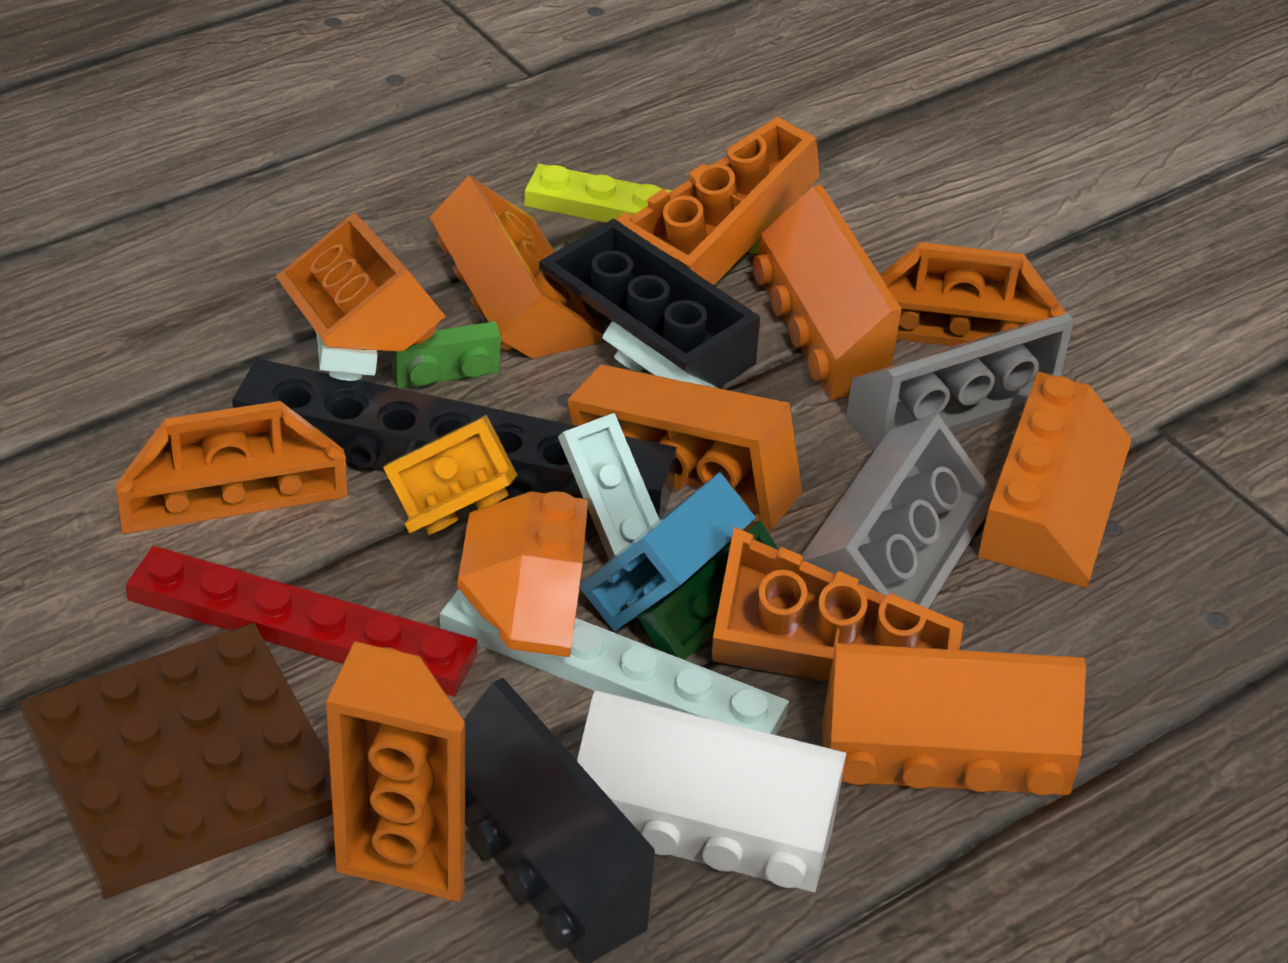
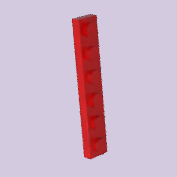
M154 545L125 584L128 601L229 631L255 623L264 641L344 664L354 641L381 648H393L403 653L420 656L445 694L456 697L477 657L478 639Z

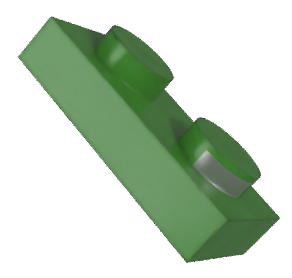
M496 321L436 330L429 339L421 344H412L405 351H392V375L396 388L428 385L499 373L501 334Z

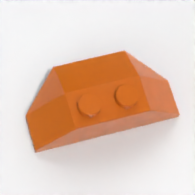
M920 242L880 274L901 307L896 340L955 346L1030 322L1067 314L1032 264L1022 253Z
M281 401L165 418L115 485L122 534L346 498L348 496L344 449Z
M528 492L469 513L457 587L479 614L499 630L500 639L509 649L570 657L583 563L588 499L574 498L564 492H549L546 494Z

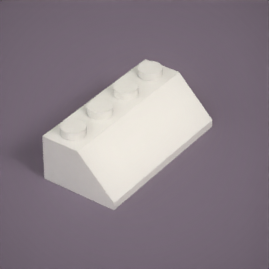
M595 690L591 699L577 762L655 849V854L672 855L707 864L719 871H734L771 881L781 887H795L816 893L832 835L846 758L845 752Z

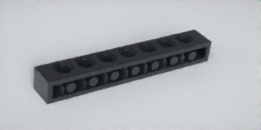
M257 358L232 399L233 408L281 401L343 448L346 464L385 472L383 467L387 463L487 415L517 473L512 483L505 487L509 494L505 499L528 492L545 494L549 492H564L574 498L584 499L558 438L564 431L577 427L575 425L361 380H340L331 377L328 373ZM625 436L660 519L664 516L674 487L677 447ZM587 508V516L591 517L589 510Z

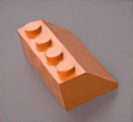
M470 175L431 214L429 218L439 233V237L436 239L437 243L453 258L456 264L453 271L470 288L473 294L470 301L475 309L486 317L488 322L496 321L501 334V348L506 351H511L512 348H515L531 359L599 344L604 340L602 337L605 332L587 303L539 270V261L555 251L534 217Z
M822 185L812 186L761 233L759 255L753 258V272L756 282L759 285H764L771 297L774 313L777 316H782L789 328L792 344L795 348H800L807 359L812 378L821 383L829 399L833 400L850 396L852 378L892 366L901 307Z
M355 212L275 276L329 348L405 351L412 344L418 345L429 339L436 331L437 324L446 317L409 270Z
M1037 371L988 509L978 554L979 558L1088 588L1132 440L1090 385L1072 381L1063 376H1054Z
M354 641L326 700L336 872L461 902L465 892V722L420 656L403 653L393 648H381Z
M835 643L822 721L823 747L846 753L841 782L853 785L881 784L910 786L913 788L969 789L977 792L1005 791L1034 793L1037 795H1070L1082 755L1086 681L1085 657Z

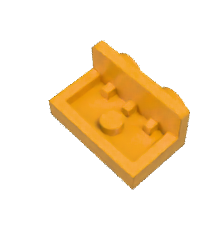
M487 415L389 462L383 467L409 516L404 523L409 534L422 527H425L428 535L433 534L456 522L459 518L455 511L475 503L477 509H481L501 501L509 495L505 487L510 485L517 476Z

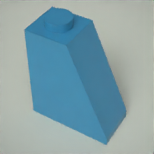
M719 472L580 584L579 588L615 632L684 583L732 540L734 527L743 530L756 517Z

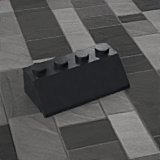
M614 218L539 261V270L680 369L693 376L721 387L756 364L761 316Z
M504 678L492 682L463 719L465 722V825L469 828L472 841L479 853L486 859L493 857L505 872L508 885L515 897L522 903L529 901L542 917L544 928L551 941L560 949L567 948L579 963H592L648 930L655 849Z

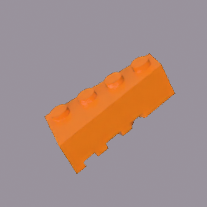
M778 116L726 149V157L714 164H701L689 172V180L669 193L662 189L647 199V207L633 216L626 212L616 218V220L715 285L760 239L761 233L792 206L820 177L817 138Z
M600 365L567 399L572 425L580 426L615 413L624 436L677 447L674 487L682 490L686 484L698 489L720 472L751 512L756 514L754 522L761 520L767 529L773 530L802 493L791 408L788 402L606 365Z
M734 527L713 634V662L829 682L835 643L960 650L964 623L895 594L889 593L887 596L860 585L859 579L840 571H837L836 574L803 561L804 556L783 547L777 550L754 540L753 534Z

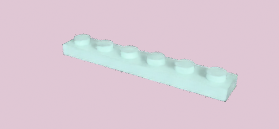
M459 589L440 613L441 629L478 639V645L593 691L597 690L777 735L787 717L789 700L575 618L570 657L509 649L500 639L499 630L479 614Z

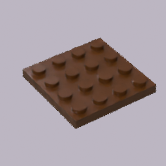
M255 623L20 701L24 721L104 900L333 815L330 759Z

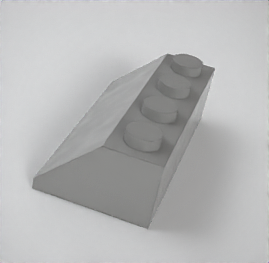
M1067 313L1030 322L854 377L851 383L846 418L873 451H875L889 430L938 413L949 430L955 433L1024 410L1037 371L1061 376L1074 319Z
M938 413L887 432L802 554L804 556L803 561L834 574L837 571L859 579L860 585L886 596L892 593L929 608L986 517L994 492Z

